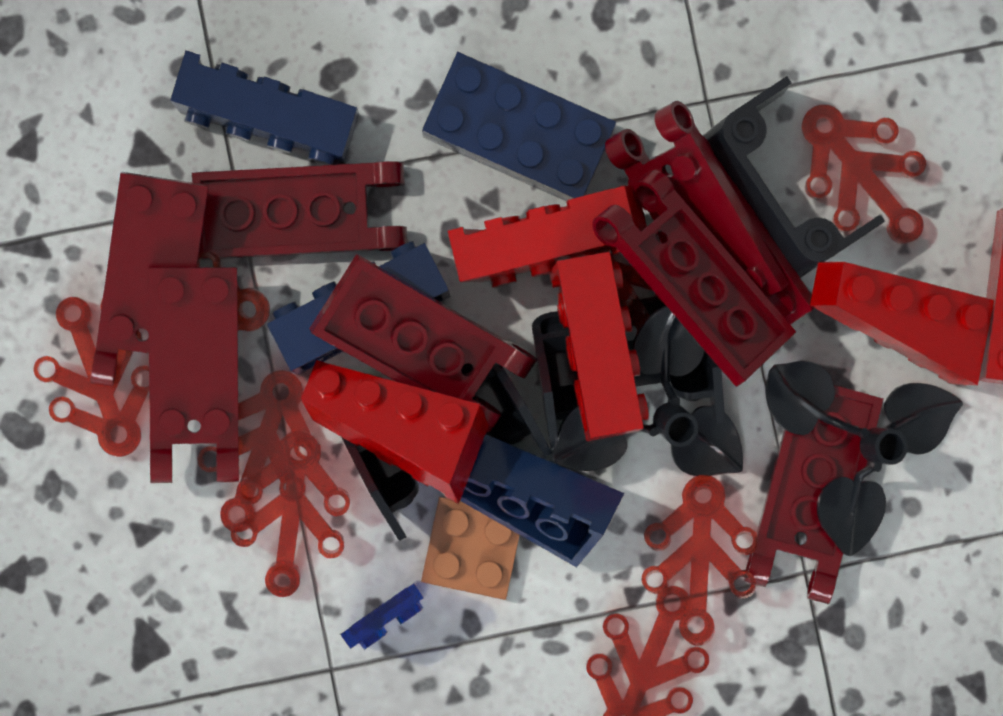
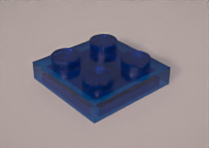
M416 580L347 628L340 635L350 649L359 643L365 650L388 633L384 625L394 618L401 625L424 608L420 600L426 596V593Z

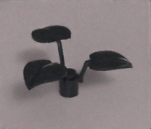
M664 306L651 314L643 322L633 342V349L637 352L640 371L647 375L660 373V382L668 397V402L659 406L655 411L653 424H643L644 428L639 432L648 433L652 437L660 434L671 444V454L676 466L689 475L710 476L721 473L742 472L743 453L741 441L730 417L725 413V423L716 424L712 406L707 405L697 407L690 414L680 405V399L675 395L669 382V374L673 376L689 374L700 364L705 350L670 309ZM577 405L567 413L560 425L558 438L552 452L553 461L570 470H600L620 460L627 450V440L623 434L586 441L579 406Z
M807 361L775 364L769 370L765 388L769 411L776 423L784 430L793 434L806 435L814 429L818 419H820L824 423L858 435L861 438V454L866 460L870 461V464L855 474L854 481L847 477L832 479L822 489L817 501V515L822 528L840 551L847 556L856 554L871 540L879 528L885 513L886 497L883 488L876 482L863 481V479L874 471H881L882 464L894 465L901 462L907 452L919 455L935 449L946 436L953 418L963 405V402L958 397L940 387L924 383L903 384L895 388L884 403V412L891 424L886 428L875 427L868 430L831 417L823 412L833 403L835 388L830 374L818 364Z

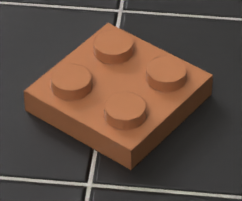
M439 497L421 582L506 600L520 535L461 501L457 504L450 499Z

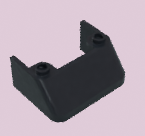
M786 76L730 113L703 134V136L708 140L714 154L763 223L785 258L799 277L802 278L817 268L819 262H826L877 228L885 220L880 214L844 238L838 228L825 218H812L795 228L747 158V155L761 146L766 137V123L759 111L785 94L792 84L788 76Z
M658 296L620 302V307H628L632 331L626 333L629 350H633L635 336L643 322L655 311L666 306ZM558 311L542 314L532 323L536 362L550 448H554L558 438L556 420H563L567 413L578 405L574 388V380H578L577 371L571 370L566 352V337L570 336L569 328H564L563 324H560ZM704 351L700 364L692 372L684 376L669 374V382L675 395L685 400L698 401L710 397L716 424L725 423L722 370ZM640 371V376L634 377L636 387L661 383L660 373L647 375Z
M495 362L475 393V396L492 404L502 413L490 432L491 437L507 444H514L531 434L544 457L552 454L526 403L504 368ZM469 363L464 364L461 372L469 373L472 370V365ZM342 438L371 497L399 541L403 540L407 536L394 512L412 503L419 491L417 480L393 464L389 465L380 460L376 454L360 445L356 446Z

